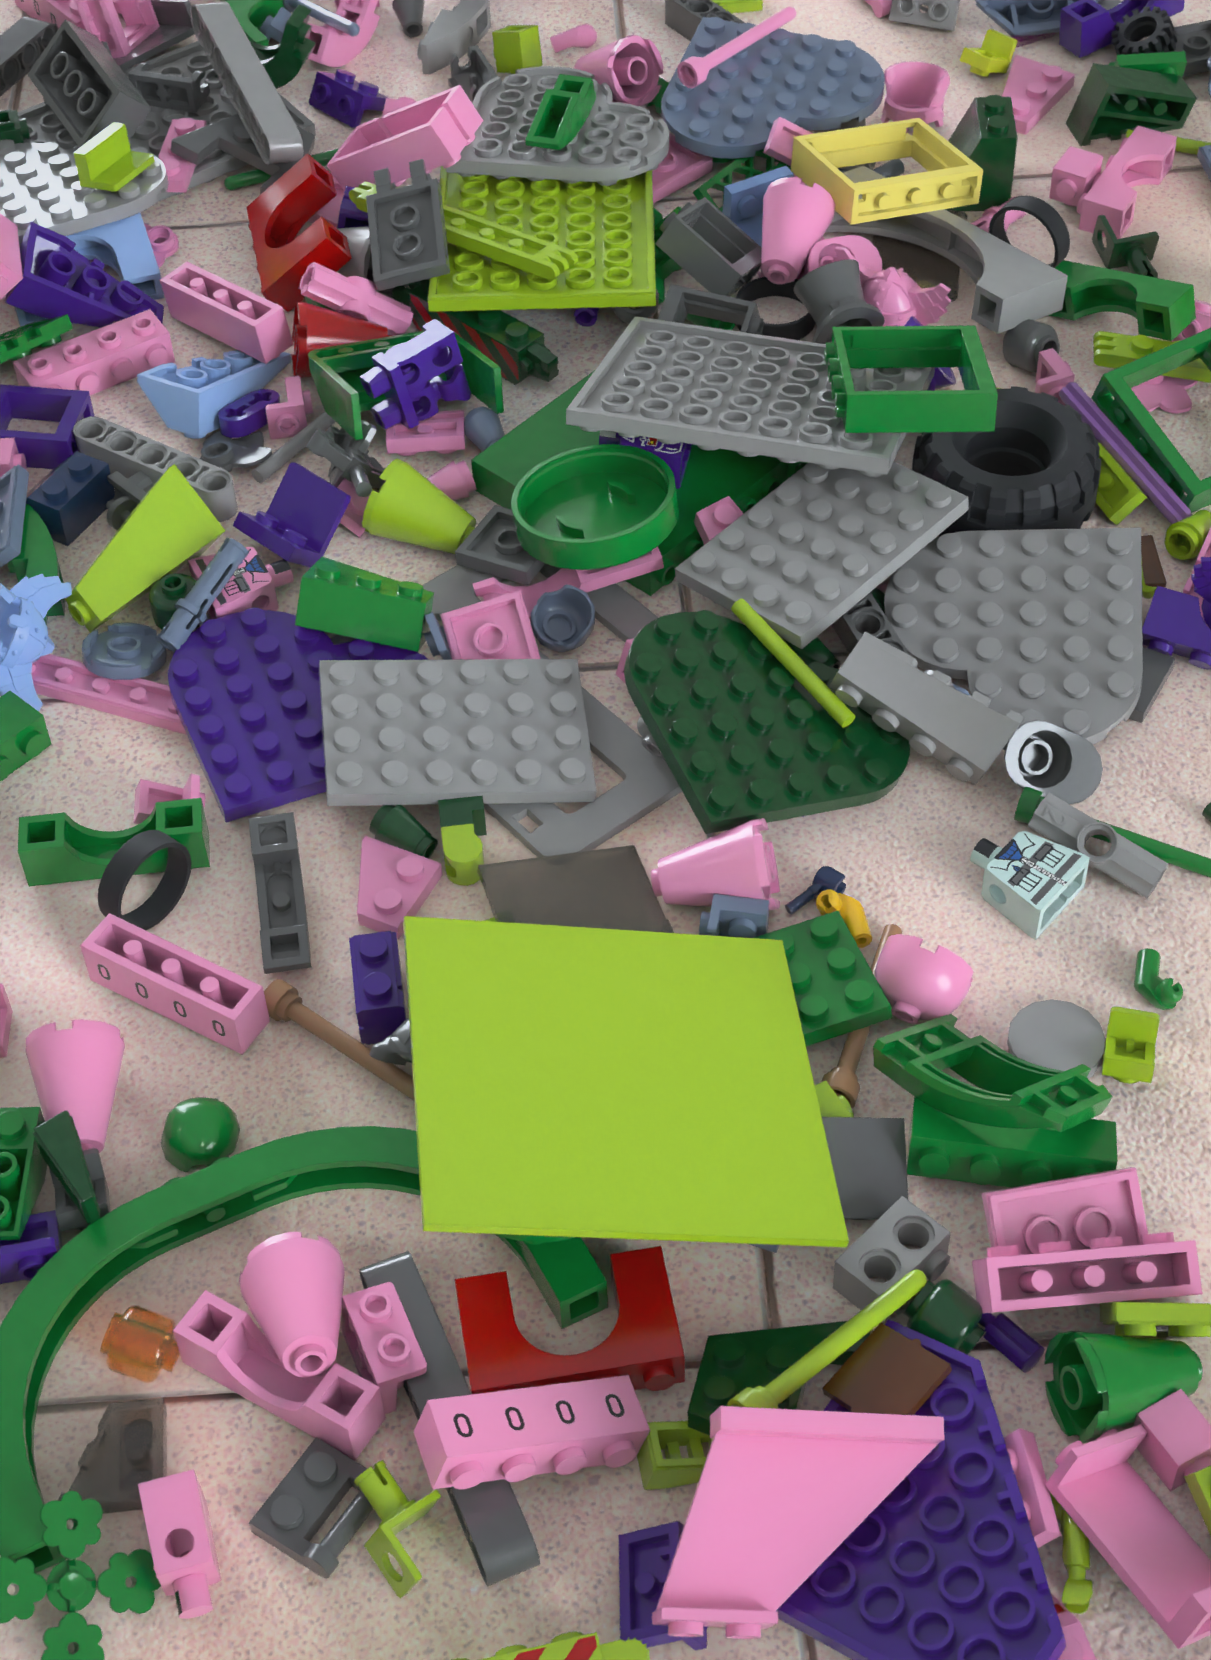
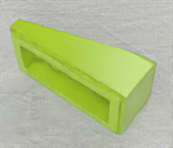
M688 1421L647 1422L650 1432L637 1454L644 1490L666 1489L698 1483L707 1458L704 1457L702 1443L708 1442L710 1449L713 1439H710V1436L689 1428ZM686 1446L688 1458L681 1457L679 1447ZM661 1450L665 1451L666 1459H663Z

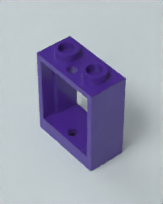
M0 384V438H15L18 453L25 455L26 467L54 469L78 451L73 428L81 419L95 417L89 391ZM12 418L60 422L55 434L7 430Z

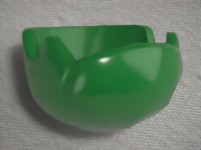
M195 1097L181 1101L169 1112L164 1125L161 1147L165 1159L180 1171L189 1172L194 1166H210L214 1161L228 1157L235 1151L240 1134L236 1114L227 1104L220 1102L216 1098Z

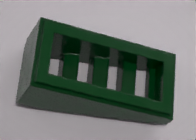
M63 1111L35 1127L33 1135L42 1158L89 1225L100 1219V1208L75 1123L69 1111Z

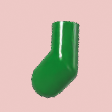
M1149 948L1139 950L1134 977L1135 990L1157 1009L1168 1010L1174 1008L1176 1003L1183 997L1181 984L1177 982L1172 986V978L1162 980L1159 977L1161 958L1159 952Z

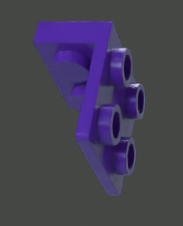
M291 462L267 512L257 511L256 515H251L239 511L232 526L286 561L312 567L324 556L351 497L300 464Z

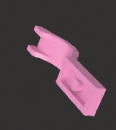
M657 546L637 559L616 566L589 570L561 568L546 580L529 586L502 584L494 577L473 583L472 585L476 596H482L484 601L521 590L531 622L533 607L545 592H554L561 589L564 585H572L587 593L662 569L664 564Z

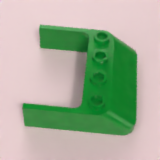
M424 330L325 347L309 352L310 372L325 412L355 440L363 439L360 412L371 411L373 406L386 400L384 394L372 399L366 394L359 377L375 367L371 357L380 352L385 354L391 347L406 343L423 333ZM454 332L463 359L461 364L463 365L471 394L496 414L504 413L501 367ZM445 372L438 375L439 378L447 381Z

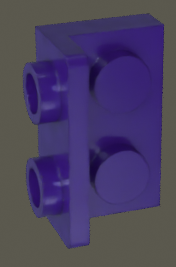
M680 1521L619 1535L620 1640L627 1641V1638L630 1640L636 1638L637 1641L642 1640V1644H646L647 1648L682 1640L695 1651L707 1648L708 1627H703V1636L675 1637L668 1635V1625H652V1612L656 1611L684 1527Z

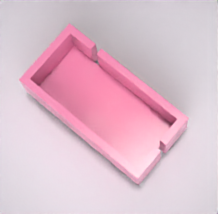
M458 85L388 113L382 117V120L378 117L356 126L329 161L327 167L344 191L346 186L358 187L365 181L375 184L374 171L385 168L389 169L391 183H395L396 187H398L411 177L409 162L423 159L427 174L434 168L440 166L449 168L461 159L460 153L463 148L475 139L476 135L474 133L483 120L461 85Z

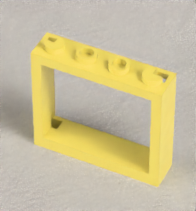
M920 118L795 136L793 139L791 171L798 178H802V181L807 186L812 187L813 183H816L828 191L836 204L835 211L850 225L979 204L983 169ZM913 127V135L906 133V129ZM912 157L928 171L853 183L837 168Z

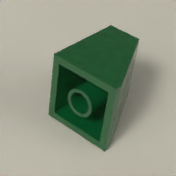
M1000 95L975 97L948 140L983 169L979 204L945 210L949 212L985 211L992 206H1000L1011 198L1018 139L1011 97H1002Z

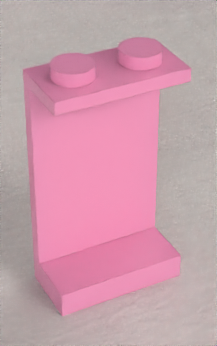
M1141 1424L1120 1432L1116 1429H1111L1103 1433L1095 1441L1083 1444L1081 1441L1073 1442L1057 1456L1055 1463L1058 1467L1046 1482L1045 1486L1178 1649L1211 1635V1560L1127 1462L1148 1434L1146 1429Z

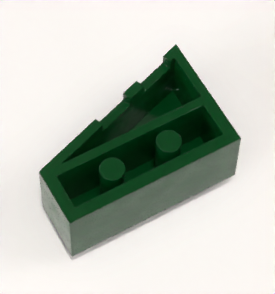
M1093 63L1065 124L1080 146L1091 145V140L1107 137L1111 141L1119 140L1123 134L1127 133L1128 129L1135 130L1137 126L1159 132L1181 129L1197 97L1181 76Z

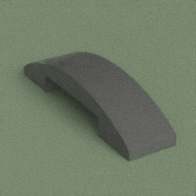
M294 813L248 818L256 877L264 974L311 968L307 913Z

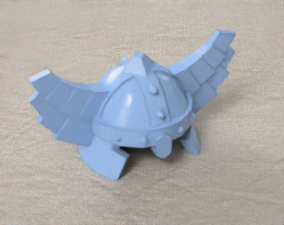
M42 573L29 579L25 576L10 590L0 583V696L12 691L37 711L41 709L43 703L37 696L31 674L32 663L40 659V657L52 653L55 648L54 643L48 636V628L44 618L48 610L55 603L72 595L71 582L61 583L59 576L44 577Z

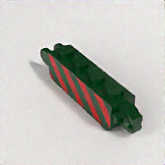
M430 278L409 283V286L406 288L401 285L392 290V298L411 307V312L413 313L412 323L418 331H423L422 326L430 321L438 320L500 366L501 378L516 385L529 375L549 382L559 375V369L557 368L558 357L545 346L544 333L501 310L429 312L428 292Z

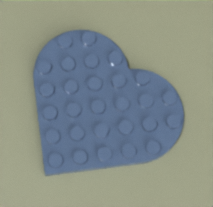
M703 17L680 63L691 56L703 58L756 25L725 21L718 17ZM778 28L709 70L706 80L695 88L685 87L679 80L676 69L662 97L661 118L667 124L668 129L675 135V142L693 152L717 158L755 156V151L765 149L773 123L779 117L806 130L841 128V123L849 122L854 118L858 122L866 119L876 111L882 102L885 77L876 59L866 51L856 47V44L850 40L838 41L822 38L816 34L805 35Z

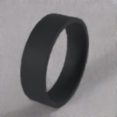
M1033 196L1015 197L1007 202L991 219L989 233L1011 245L1004 228L1006 211L1019 210L1037 218L1046 227L1054 243V261L1051 264H1047L1053 268L1061 263L1069 252L1070 236L1063 218L1050 204L1042 199Z
M767 277L758 278L745 284L736 295L737 299L751 302L764 297L780 296L802 303L793 291L794 285L798 281L797 279L780 285L772 283ZM808 312L804 317L793 322L784 324L764 323L762 335L800 340L813 330L816 323ZM736 324L738 329L741 331L742 325Z
M158 830L144 831L128 840L110 860L102 875L98 888V906L101 913L105 917L110 913L144 930H148L160 923L177 905L188 884L191 873V857L187 848ZM168 848L166 870L155 891L137 909L122 915V898L132 875L148 857L161 849Z

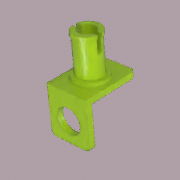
M381 1460L374 1465V1469L371 1466L362 1472L354 1480V1483L360 1488L382 1521L378 1529L364 1544V1547L396 1595L402 1598L411 1591L422 1576L395 1535L425 1516L442 1496L436 1489L419 1501L415 1499L409 1501L387 1469L384 1460ZM388 1552L397 1560L403 1576L392 1566Z

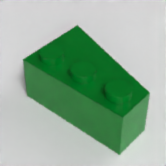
M321 557L301 578L295 625L418 652L426 642L424 633L428 632L429 626L425 615L432 611L434 592L423 589L424 587L418 583L400 582Z

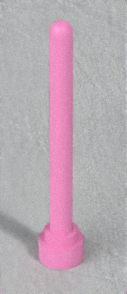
M790 6L786 7L705 57L691 56L677 67L679 80L685 87L695 88L706 80L709 70L796 17V10Z

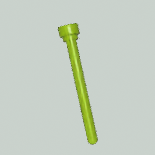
M920 1270L910 1271L767 1386H756L754 1389L746 1387L729 1400L727 1406L778 1409V1405L920 1292L927 1283L926 1275Z

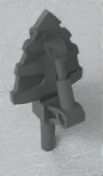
M365 420L361 421L363 439L355 440L343 428L339 430L332 425L329 426L326 432L317 429L306 447L314 454L325 457L331 462L328 477L332 485L338 487L345 478L353 483L355 491L360 497L369 496L372 492V487H375L378 491L380 490L381 486L386 482L379 478L385 468L374 457H370L367 450L377 431L374 425L369 424Z

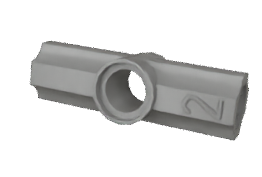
M1050 792L1041 801L1028 824V827L1049 840L1090 857L1089 867L1099 869L1146 899L1154 891L1169 865L1116 833L1109 824L1096 821ZM1103 835L1110 840L1111 847L1106 854L1093 856L1085 849L1086 841L1091 836Z

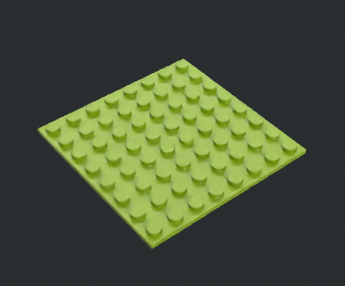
M404 916L403 930L423 1231L847 1247L849 1238L782 940Z

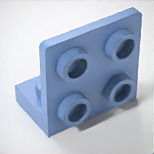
M787 166L724 186L723 214L761 247L763 197L772 182L780 178L794 177V173Z

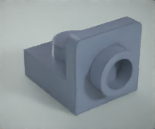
M713 894L710 912L702 911L699 935L754 938L768 933L769 900Z

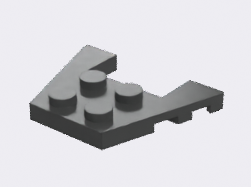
M238 114L176 137L171 141V152L195 165L200 164L216 149H220L272 175L261 185L260 195L298 162L265 164ZM297 126L303 141V157L307 153L311 155L314 148L315 135Z

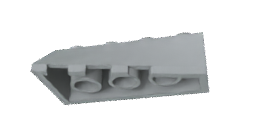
M865 632L836 673L829 687L836 691V696L845 704L851 707L858 706L872 715L873 721L882 729L889 732L896 731L909 740L910 746L916 752L927 757L933 756L946 765L947 771L952 776L964 782L970 781L976 785L1025 717L1013 710H1010L1007 716L988 707L991 703V698L976 690L972 696L956 690L950 676L937 669L936 671L926 670L924 672L917 669L918 663L914 657Z

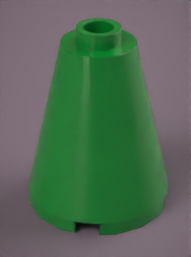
M1077 1331L1062 1332L1050 1340L1044 1359V1365L1053 1363L1054 1380L1045 1382L1046 1394L1053 1416L1067 1436L1077 1435L1080 1437L1078 1441L1082 1443L1095 1441L1108 1430H1119L1135 1422L1137 1413L1179 1389H1182L1187 1396L1193 1395L1198 1388L1203 1374L1199 1356L1186 1343L1153 1338Z

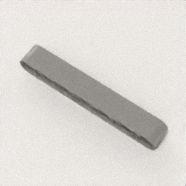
M228 2L192 5L191 23L193 31L265 164H275L302 159L303 141L301 134Z

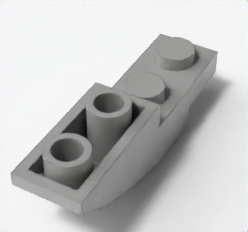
M460 0L459 4L454 6L452 11L443 9L440 11L435 21L430 23L426 36L418 44L417 55L418 59L422 60L423 74L429 75L450 65V59L454 53L459 59L468 53L470 46L478 44L491 27L489 0Z

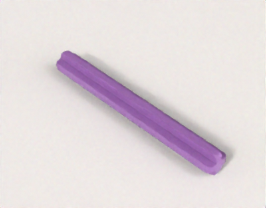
M1069 382L1066 387L1060 390L1059 396L1065 405H1070L1082 415V422L1090 425L1096 440L1108 450L1171 524L1192 516L1191 510L1076 382Z

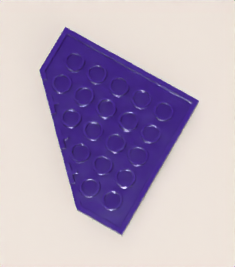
M888 1319L885 1325L910 1340L919 1339L924 1349L951 1364L952 1372L914 1414L915 1416L944 1417V1440L934 1447L776 1610L778 1611V1619L852 1660H1058L1066 1648L1063 1630L1050 1593L1048 1581L1028 1521L981 1362L974 1357ZM832 1399L823 1410L851 1412Z

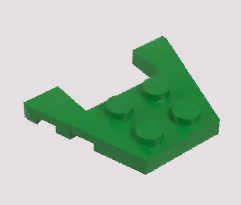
M68 314L28 323L0 334V363L9 359L14 361L32 354V349L37 347L45 348L61 342L62 338L60 335L73 329Z

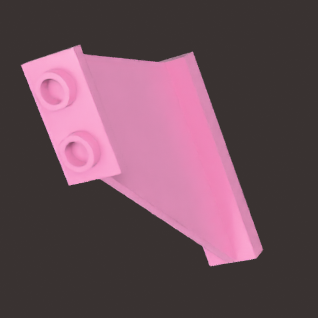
M720 1406L710 1416V1439L713 1440L656 1611L652 1612V1625H668V1635L675 1637L703 1636V1627L726 1628V1638H761V1629H767L778 1624V1611L776 1610L934 1447L944 1440V1417Z

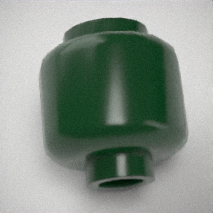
M173 573L160 578L152 585L148 598L152 616L158 628L162 630L177 610L174 607L180 598L184 599L197 581L195 578L185 574Z
M943 1279L936 1285L928 1280L923 1289L904 1311V1314L909 1317L907 1322L908 1328L967 1355L985 1333V1330L977 1325L982 1317V1307L979 1302L948 1279Z

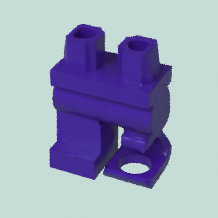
M436 319L423 325L424 332L406 343L391 347L385 354L380 352L371 357L375 367L359 377L363 389L372 399L382 394L385 395L386 400L371 408L374 421L384 430L399 423H402L408 429L419 425L418 421L430 418L439 412L437 402L441 398L445 401H468L472 397L465 371L461 364L463 359L455 334ZM445 372L447 381L442 380L438 375Z

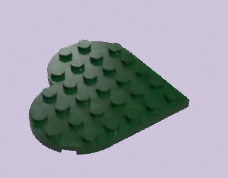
M708 610L661 616L644 626L631 644L624 667L627 690L705 834L730 830L754 819L764 818L766 823L872 803L887 795L897 785L908 764L910 756L909 740L896 731L889 732L882 729L873 721L872 715L858 706L851 707L847 704L845 705L856 717L849 726L842 728L745 625L716 615ZM817 661L806 663L828 687L839 670ZM830 688V690L836 695V691Z

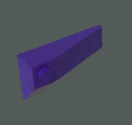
M30 222L20 246L23 279L6 294L5 303L47 319L68 314L71 323L99 328L149 309L163 323L164 306L129 281L119 282L105 272L103 269L106 265L97 258L93 262L74 250L76 244L66 236Z

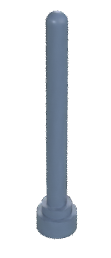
M283 0L284 9L290 13H293L298 4L311 10L310 17L350 36L359 34L360 28L358 24L308 0Z

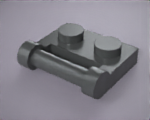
M316 1437L249 1522L251 1532L317 1575L326 1579L329 1578L339 1565L337 1557L373 1511V1507L365 1495L354 1483V1480L367 1468ZM354 1487L359 1491L320 1544H312L310 1542L350 1488Z

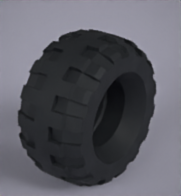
M1011 386V389H997L998 399L994 432H922V435L917 436L912 470L968 496L969 510L940 533L939 536L962 531L1080 529L1083 522L1088 521L1093 512L1101 472L1100 447L1090 425L1082 422V415L1070 405L1064 406L1059 403L1058 398L1044 392L1041 394L1028 391V388Z

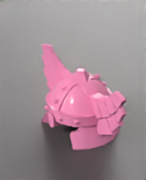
M836 247L834 249L837 254L833 258L834 262L847 259L856 260L847 247ZM858 262L865 301L881 311L885 319L883 326H905L911 316L915 317L923 326H927L930 323H937L940 316L948 311L946 307L951 302V299L947 294L951 289L940 283L932 288L921 289L906 272H903V267L899 269L890 267L875 274L874 271Z

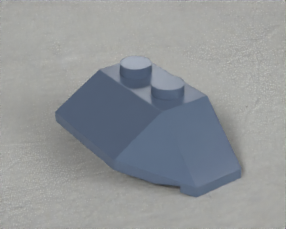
M1079 0L975 1L979 9L1009 35L1016 37L1018 35L1027 36L1029 34L1030 36L1060 32L1061 8Z

